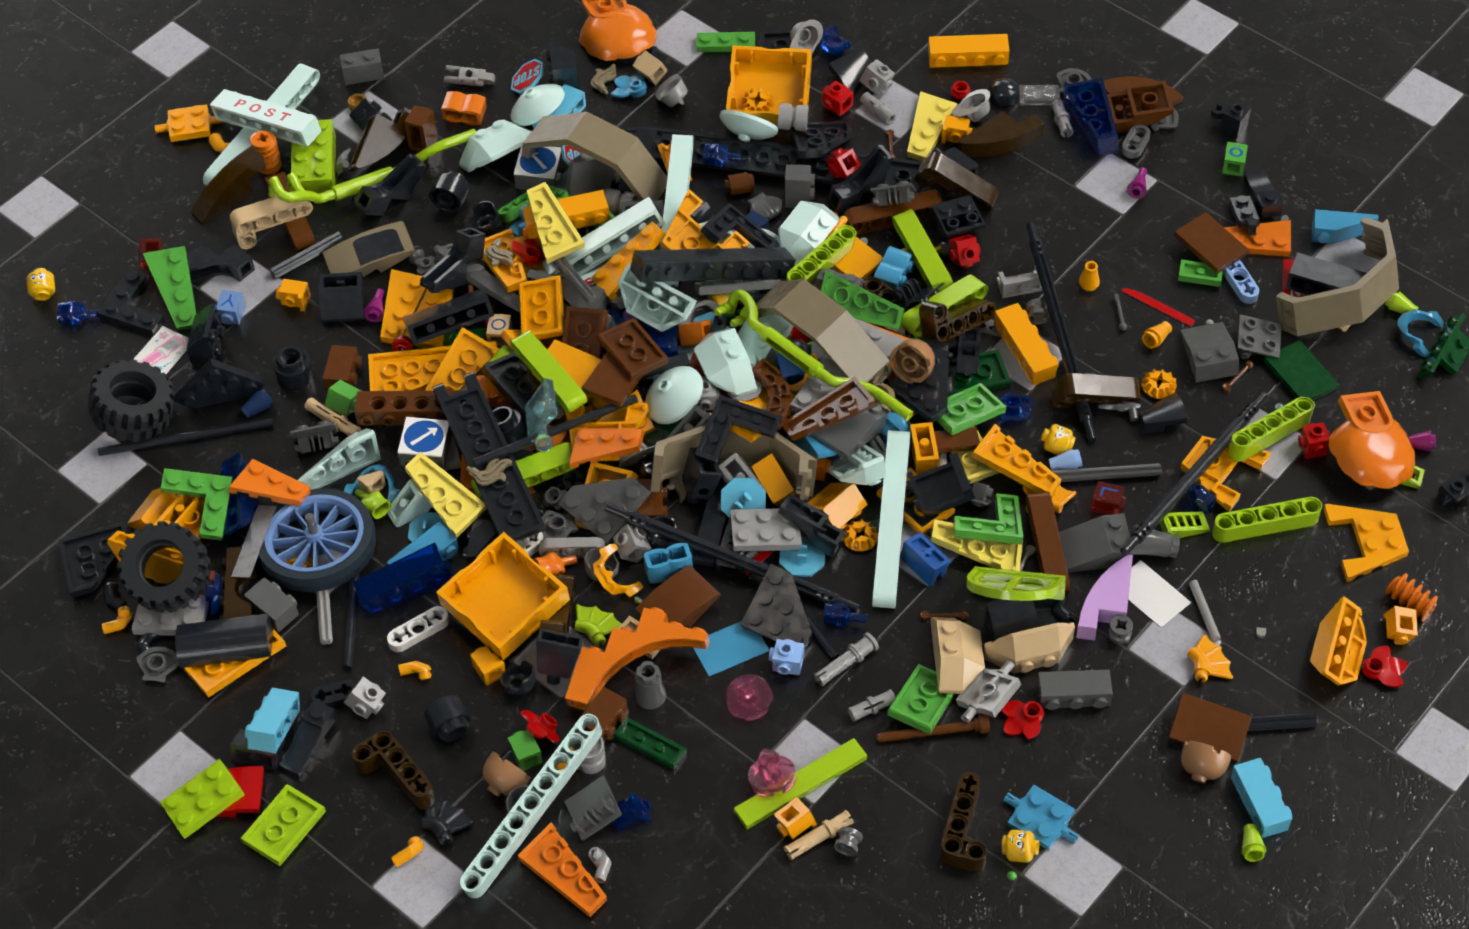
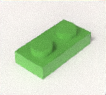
M1181 259L1178 281L1220 287L1223 271L1216 274L1205 263Z

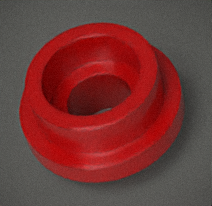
M957 81L951 87V95L956 99H964L970 93V87L965 81Z
M400 335L393 340L392 349L394 352L413 350V344L408 336Z

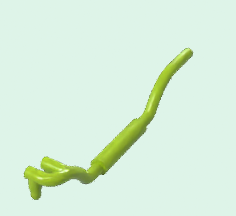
M471 129L440 140L426 147L415 156L424 162L445 149L468 142L469 137L475 135L476 130ZM389 166L331 186L330 190L322 193L305 191L296 173L292 172L286 176L288 180L287 189L294 192L285 191L278 177L274 176L268 180L270 184L268 195L272 198L277 196L278 199L289 203L311 201L320 204L333 199L338 201L358 194L362 186H372L381 182L394 168Z
M743 289L733 291L726 303L715 308L714 314L716 316L727 313L734 314L740 300L744 307L740 315L731 320V327H742L744 322L747 321L749 327L761 336L763 342L814 379L819 378L829 386L837 388L851 379L833 376L824 369L823 364L775 329L758 321L757 306L749 293ZM858 380L872 397L882 402L906 421L912 417L913 411L891 395L870 383Z

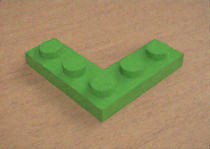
M755 32L697 33V52H732V46L755 47Z
M164 468L161 492L205 498L199 538L222 541L230 497L229 486L232 484V477Z
M996 493L994 501L997 521L955 516L953 521L954 537L1022 545L1023 530L1018 496Z

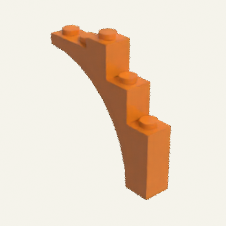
M644 608L636 632L627 627H621L620 629L613 627L605 652L593 646L590 648L582 647L565 696L567 705L586 710L613 675L634 659L650 652L671 647H693L707 650L710 642L708 633L698 627H693L692 629L684 627L681 623L675 621L668 623L666 613L659 608Z

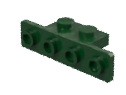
M1464 312L1456 316L1451 315L1445 321V328L1437 335V342L1429 349V356L1420 365L1421 370L1417 375L1419 379L1432 374L1438 364L1451 375L1458 372L1469 352V338L1459 330L1466 317Z

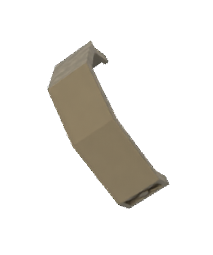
M589 112L543 116L523 142L522 156L528 160L538 147L567 145L612 167L636 195L637 201L644 200L647 197L651 200H658L667 187L668 177L638 137Z
M1364 217L1360 221V225H1363L1364 232L1361 234L1363 237L1362 241L1365 242L1366 248L1363 250V254L1381 261L1357 283L1304 297H1294L1283 292L1276 296L1281 330L1301 336L1362 323L1399 290L1396 253L1388 218L1383 223L1368 217Z
M805 279L780 281L756 303L758 318L776 314L812 339L846 378L856 377L860 381L878 387L893 373L889 359L850 313Z
M707 424L656 442L651 492L660 493L663 480L684 473L689 449L698 448ZM730 431L718 459V465L722 464L736 452L741 455L752 469L751 466L772 453L794 488L795 497L802 501L809 500V496L813 497L818 460L778 433L775 439L762 435L751 443Z

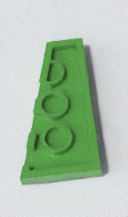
M185 246L143 253L177 330L192 328L194 316L197 313Z
M825 270L821 292L845 308L853 318L872 325L900 330L904 308Z

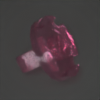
M747 674L732 681L727 688L725 700L729 711L734 717L751 721L759 719L767 713L768 706L773 701V694L765 679L758 675Z
M769 749L761 751L758 760L751 766L748 772L749 783L753 791L761 796L771 797L774 796V792L781 790L785 793L794 785L797 779L793 762L785 756H780L778 752Z

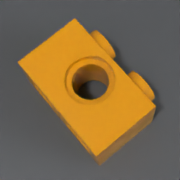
M932 422L911 424L910 446L915 472L919 475L939 467V455Z

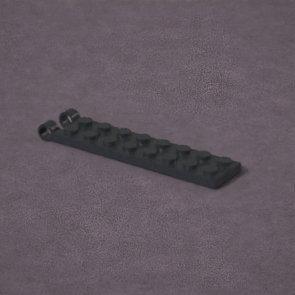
M474 371L463 375L468 389L449 396L443 383L432 387L465 462L471 468L475 467L472 459L508 445ZM512 453L498 458L499 461L503 459H510L512 461V465L503 471L506 475L505 482L498 480L490 485L482 486L473 478L498 535L505 532L511 539L518 542L546 530V526ZM489 462L475 468L483 471L487 468Z

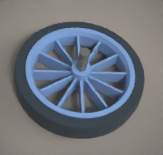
M312 489L299 507L282 503L275 505V512L258 555L260 564L266 574L280 586L301 592L331 589L354 578L370 561L376 546L374 521L366 506L355 496L335 489ZM328 512V516L320 526L319 513ZM339 514L345 516L344 519L334 523ZM297 520L305 531L288 525ZM354 524L357 527V530L343 531ZM280 533L292 536L288 538L277 539ZM346 541H355L353 546L339 543ZM289 548L278 555L275 553V549ZM328 549L343 553L344 555L336 560ZM312 554L313 567L303 568L302 566ZM324 554L331 563L318 566V555ZM298 556L293 565L285 563Z

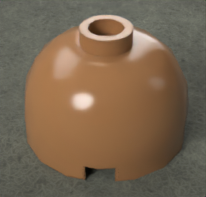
M908 339L892 350L890 362L893 361L894 368L892 369L901 380L911 384L913 382L921 383L933 371L935 355L932 348L926 342L919 339Z
M1189 740V742H1184L1181 762L1186 772L1192 775V780L1205 783L1206 780L1220 778L1226 772L1232 756L1223 750L1220 751V754L1213 749L1214 746Z
M493 751L483 766V777L489 784L487 789L498 797L501 793L508 796L509 792L515 787L527 785L531 780V777L508 760L501 759Z

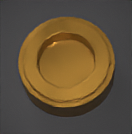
M363 94L350 96L348 99L349 109L353 111L367 97Z

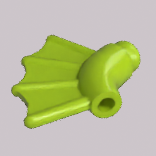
M579 604L575 606L577 618L575 631L585 634L595 646H599L600 642L604 645L606 642L604 636L611 633L613 627L619 628L622 624L615 619L613 613L603 612L597 606L583 607Z

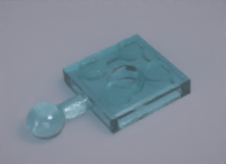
M546 378L525 405L528 437L538 433V437L535 439V447L541 452L549 451L553 445L551 437L547 435V426L557 415V407L555 405L556 391L554 390L553 380Z

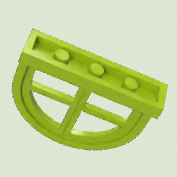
M975 566L967 575L966 587L978 595L1003 600H1064L1066 576Z

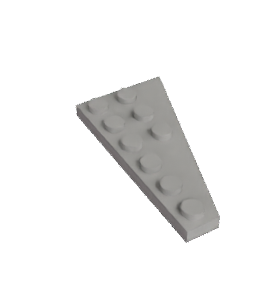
M855 319L889 361L892 350L906 340ZM825 354L820 361L824 365V369L833 376L845 377ZM810 376L792 400L790 410L798 413L836 388L827 385L819 378L814 379Z

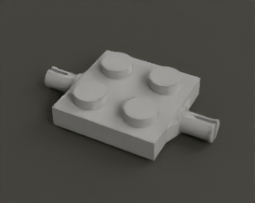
M1007 660L1001 669L998 670L985 668L967 689L956 698L958 706L967 709L961 716L964 722L969 723L975 714L978 713L995 718L1021 686L1019 678L1008 675L1015 667L1012 661Z

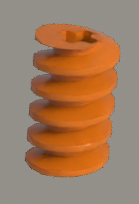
M267 130L255 132L251 135L250 142L264 157L266 168L260 171V173L271 175L278 172L282 166V160L276 136Z
M1407 573L1401 577L1397 576L1388 585L1385 594L1392 593L1391 598L1393 600L1399 599L1401 606L1407 604L1406 608L1415 609L1416 617L1422 615L1421 621L1424 622L1434 611L1438 596L1429 599L1431 591L1427 590L1421 593L1423 585L1420 584L1416 588L1413 587L1416 580L1412 579L1407 582Z

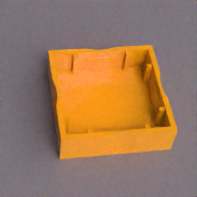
M732 46L731 82L728 88L726 110L751 114L767 120L778 127L780 103L792 104L793 108L797 105H808L812 49H767L752 46ZM761 87L762 90H768L769 94L773 96L774 104L771 111L748 110V107H745V110L742 108V98L745 92L751 91L752 88L756 90ZM758 97V98L756 99V101H755V106H756V107H757V104H759V102H761V101H760V97Z
M505 532L480 552L478 557L469 566L460 570L436 592L440 604L503 661L540 628L541 620L550 619L570 600L567 587L545 567L533 561L527 552Z

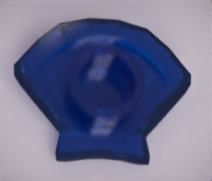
M1008 391L999 398L1006 406V412L999 415L1000 419L1004 422L1021 421L1022 418H1026L1032 412L1033 397L1016 395Z
M215 573L213 578V584L207 583L205 601L210 602L211 614H216L220 607L222 583L217 573Z

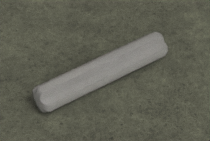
M329 589L316 591L319 637L322 645L333 642Z

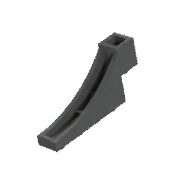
M532 269L527 274L529 281L553 276L543 270L535 271ZM560 276L562 278L563 303L567 306L606 309L609 299L604 289L599 286H589L596 294V302L588 305L567 279ZM609 314L606 330L617 326L613 317Z

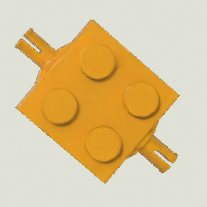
M207 104L168 110L167 123L155 125L156 134L168 131L171 142L208 137L211 135L210 129L212 124L224 123V121L217 120L215 116H210Z

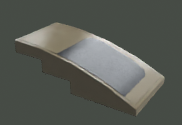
M399 221L371 229L342 241L324 251L323 255L330 274L362 272L364 277L376 269L382 273L416 251L404 222Z

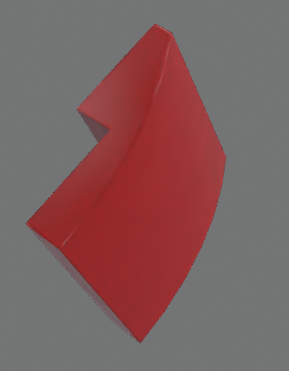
M264 766L228 769L245 795L215 817H236L237 813H260Z

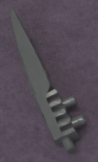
M452 243L442 247L440 245L434 247L437 262L450 252L453 246ZM481 258L467 263L466 284L474 285L478 289L482 288L487 295L520 312V297L514 292L508 293L501 282L479 264L482 262Z

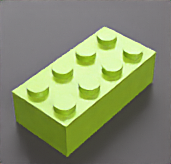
M332 119L318 120L321 133L308 147L292 142L291 173H296L305 191L322 193L330 190L331 186L336 185V134Z

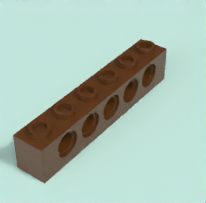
M446 390V391H447L448 395L451 396V395H453V394L459 393V392L464 391V390ZM483 390L484 395L490 405L488 390ZM357 391L355 416L358 425H404L406 417L446 420L433 391Z

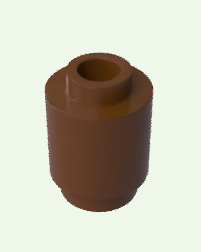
M744 172L727 175V180H724L725 191L729 192L730 195H736L754 190L753 174Z

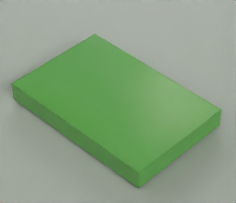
M979 383L949 396L948 412L939 418L937 422L949 434L954 435L1005 413L1006 406L985 386Z
M918 664L888 709L887 715L930 734L955 694L939 693L936 671Z

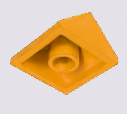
M161 488L153 490L127 522V525L136 530L139 528L141 531L145 530L146 524L152 523L154 525L177 496L171 493H163Z

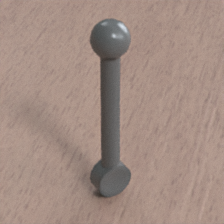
M1115 294L1114 297L1120 320L1119 329L1125 331L1127 324L1124 323L1119 295Z

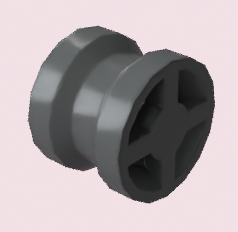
M1035 298L1027 302L1026 311L1029 313L1028 317L1031 324L1040 325L1048 321L1049 313L1046 310L1047 304L1044 299Z
M1125 615L1114 616L1110 621V628L1108 630L1110 640L1116 644L1127 643L1132 635V620Z
M841 827L839 839L835 841L834 848L843 855L856 856L858 852L857 845L861 843L863 835L854 828Z

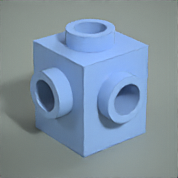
M777 639L775 648L771 647L769 652V661H772V671H777L780 674L800 675L804 659V643L794 642L789 639Z

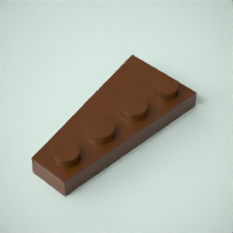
M853 377L788 418L782 428L792 441H796L875 408L878 405L858 379Z

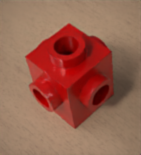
M834 81L822 91V105L840 117L853 107L854 92L838 81Z
M842 148L836 149L831 153V157L825 160L828 164L829 172L835 178H849L861 165L853 148L842 150Z
M964 235L949 239L951 248L949 256L953 264L959 265L961 268H969L974 266L973 263L980 261L981 249L975 236Z
M1324 422L1310 423L1302 426L1301 434L1298 436V444L1302 449L1305 459L1327 455L1331 432L1327 430Z

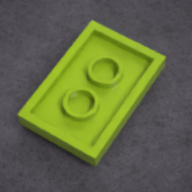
M218 759L160 803L181 835L187 838L245 794L223 762Z
M286 784L241 837L242 843L281 866L326 812L325 807Z

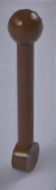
M889 129L886 131V136L889 140V153L893 158H896L893 153L892 137L894 136V131Z
M1247 361L1245 367L1229 383L1223 384L1222 390L1229 392L1231 386L1248 369L1253 368V362Z
M922 611L920 613V618L923 621H927L931 617L961 618L966 620L969 616L966 611L961 613H929Z

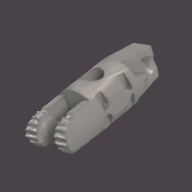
M446 65V71L457 73L459 77L445 76L444 83L483 87L484 84H495V75L487 73L485 69Z

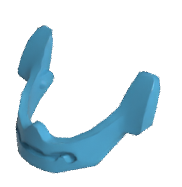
M1414 309L1402 314L1397 324L1403 336L1414 344L1413 349L1420 356L1427 358L1429 353L1423 345V340L1408 333V323L1415 320H1425L1438 327H1442L1444 322L1436 311L1424 312Z
M372 465L363 470L358 477L380 470L384 473L389 484L388 500L393 502L400 493V489L394 488L395 478L390 471L382 465ZM357 480L353 484H346L344 492L352 495L358 489Z

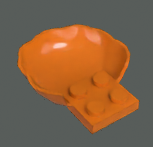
M581 0V4L589 17L581 29L579 42L591 56L605 61L627 59L639 55L654 45L657 31L648 15L636 6L627 4L626 0Z
M1375 391L1340 396L1338 403L1347 421L1332 432L1329 438V448L1336 457L1342 471L1360 485L1369 487L1375 486L1390 489L1398 486L1401 482L1410 480L1414 473L1415 451L1404 429L1392 418L1381 392Z

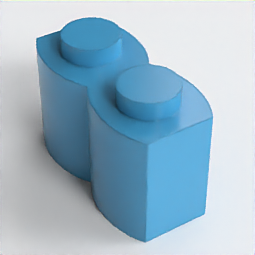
M889 246L874 277L879 278L895 291L907 281V274L912 273L915 261H913V254Z
M677 543L666 549H653L644 554L645 572L649 583L664 582L689 565L693 568L692 555L688 543Z

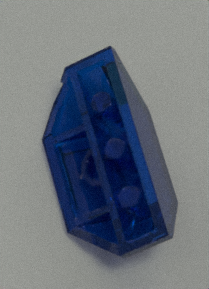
M237 453L222 462V471L219 475L232 477L233 483L248 463L241 453ZM230 493L224 535L228 536L252 522L259 505V496L253 498L249 497L248 493Z

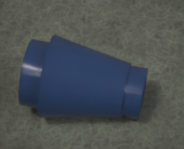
M264 389L257 390L240 410L247 418H250L270 408L273 400Z

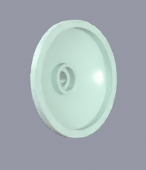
M543 84L528 88L513 106L511 120L519 126H527L540 121L543 116L550 115L562 103L565 96L564 90L556 84Z
M722 110L719 117L724 125L731 132L738 135V139L749 142L750 139L763 140L773 137L778 133L777 126L757 116L734 110Z
M678 366L665 371L657 377L650 386L645 403H648L649 417L659 424H670L684 418L694 405H697L702 395L703 380L701 375L692 367Z

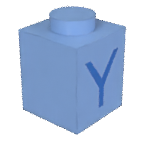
M222 290L216 305L218 312L221 313V323L228 325L240 324L246 308L243 292Z

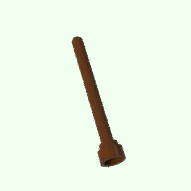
M981 714L977 718H973L969 723L957 722L936 725L930 734L916 728L878 733L876 740L878 742H888L975 730V732H980V734L990 733L988 715Z

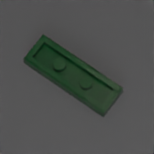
M628 717L624 719L614 733V739L672 770H675L687 753L685 747Z

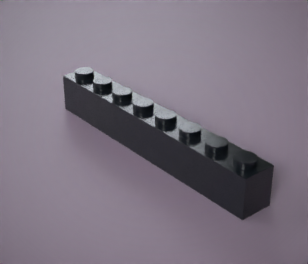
M785 247L634 250L630 270L640 282L786 278L787 273L794 267L796 259Z

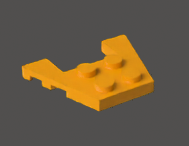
M689 189L661 244L665 250L748 248L750 242L737 231L722 244H715L709 241L700 232L702 227L690 217L702 206L703 201Z
M635 403L628 406L625 421L588 422L570 429L572 449L578 428L638 429L649 411L648 403ZM584 405L570 414L565 411L567 421L584 415L586 412ZM608 456L600 458L599 461H619L621 457L613 458Z
M1202 436L1183 460L1180 469L1186 473L1216 439ZM1228 445L1196 483L1230 512L1238 502L1241 494L1222 484L1239 462L1229 458L1227 453ZM1263 450L1262 453L1258 452L1242 462L1261 471L1269 460L1271 452Z
M1332 504L1324 505L1323 510L1328 526L1352 524L1363 557L1342 560L1341 567L1346 582L1354 580L1355 577L1361 574L1366 575L1372 569L1381 565L1384 567L1408 556L1409 550L1397 514Z

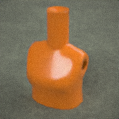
M550 552L542 557L534 558L533 561L545 567L552 574L563 575L565 573V566L577 564L576 555L561 558L555 552Z

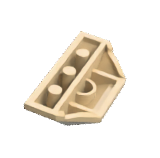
M931 617L930 624L939 693L962 694L985 669L980 630L955 618Z
M1074 622L1045 625L1011 633L998 638L994 642H987L984 644V659L999 667H1002L1007 660L1012 661L1015 665L1010 671L1012 673H1026L1039 667H1051L1059 663L1073 640Z

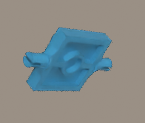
M1033 785L1027 795L1021 800L1009 792L1005 796L1003 801L1015 807V812L1009 819L1008 826L1014 830L1031 831L1034 834L1035 840H1039L1040 846L1050 850L1055 841L1062 836L1074 844L1078 840L1079 834L1067 828L1068 822L1075 814V809L1036 785Z

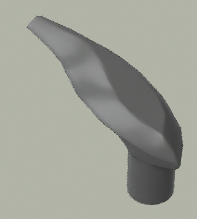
M350 148L346 149L337 159L335 168L338 175L342 174L349 167V155L352 151Z
M1121 402L1098 405V408L1129 412L1130 421L1139 420L1137 409L1141 405L1138 403Z

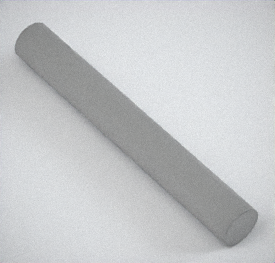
M1192 580L1189 582V586L1213 642L1221 639L1198 581Z

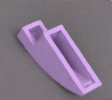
M1127 555L1120 559L1094 584L1081 610L1076 638L1095 641L1097 622L1110 623L1114 616L1127 615L1133 555Z

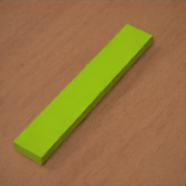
M853 738L736 806L734 813L748 830L774 815L796 797L799 799L803 798L866 761L867 754Z

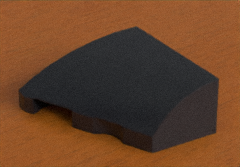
M860 48L830 62L829 70L838 78L842 85L847 86L854 92L858 85L861 86L862 83L859 80L871 62L865 51Z
M1177 392L1168 395L1138 413L1143 434L1162 432L1165 430V426L1186 424L1188 420L1184 405Z

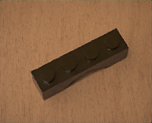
M242 547L227 548V556L223 557V569L226 571V575L222 576L223 590L225 589V594L221 595V607L224 609V613L220 614V619L255 615L252 603L240 599L238 595L243 585L257 577L258 557L250 578L231 577Z

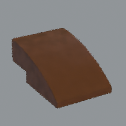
M1166 81L1126 86V92L1106 94L1105 106L1113 135L1129 132L1135 125L1148 126L1174 113Z
M689 565L658 586L635 609L642 614L644 608H659L666 613L668 623L675 621L681 623L684 627L688 626L690 628L721 594Z

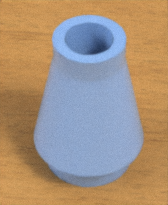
M1070 449L1048 459L1051 471L1078 469V467L1083 466L1078 449Z

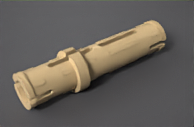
M311 397L306 401L305 409L324 421L334 422L337 432H343L347 436H351L355 432L362 431L360 427L348 421L346 416L337 414Z
M845 810L829 821L824 820L821 826L784 846L785 852H789L787 853L789 859L793 860L829 837L834 838L841 827L852 825L854 822L852 818H848L851 816L849 812Z

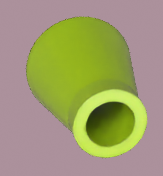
M1400 291L1399 293L1395 292L1385 303L1389 310L1400 314L1414 309L1418 310L1419 308Z
M1247 824L1243 827L1244 834L1241 852L1246 860L1257 862L1264 858L1266 847L1258 831V826L1256 824Z

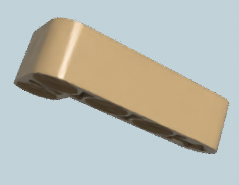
M275 196L233 210L230 214L232 231L240 248L250 249L257 243L255 232L307 216L312 212L313 206L310 201L289 203Z

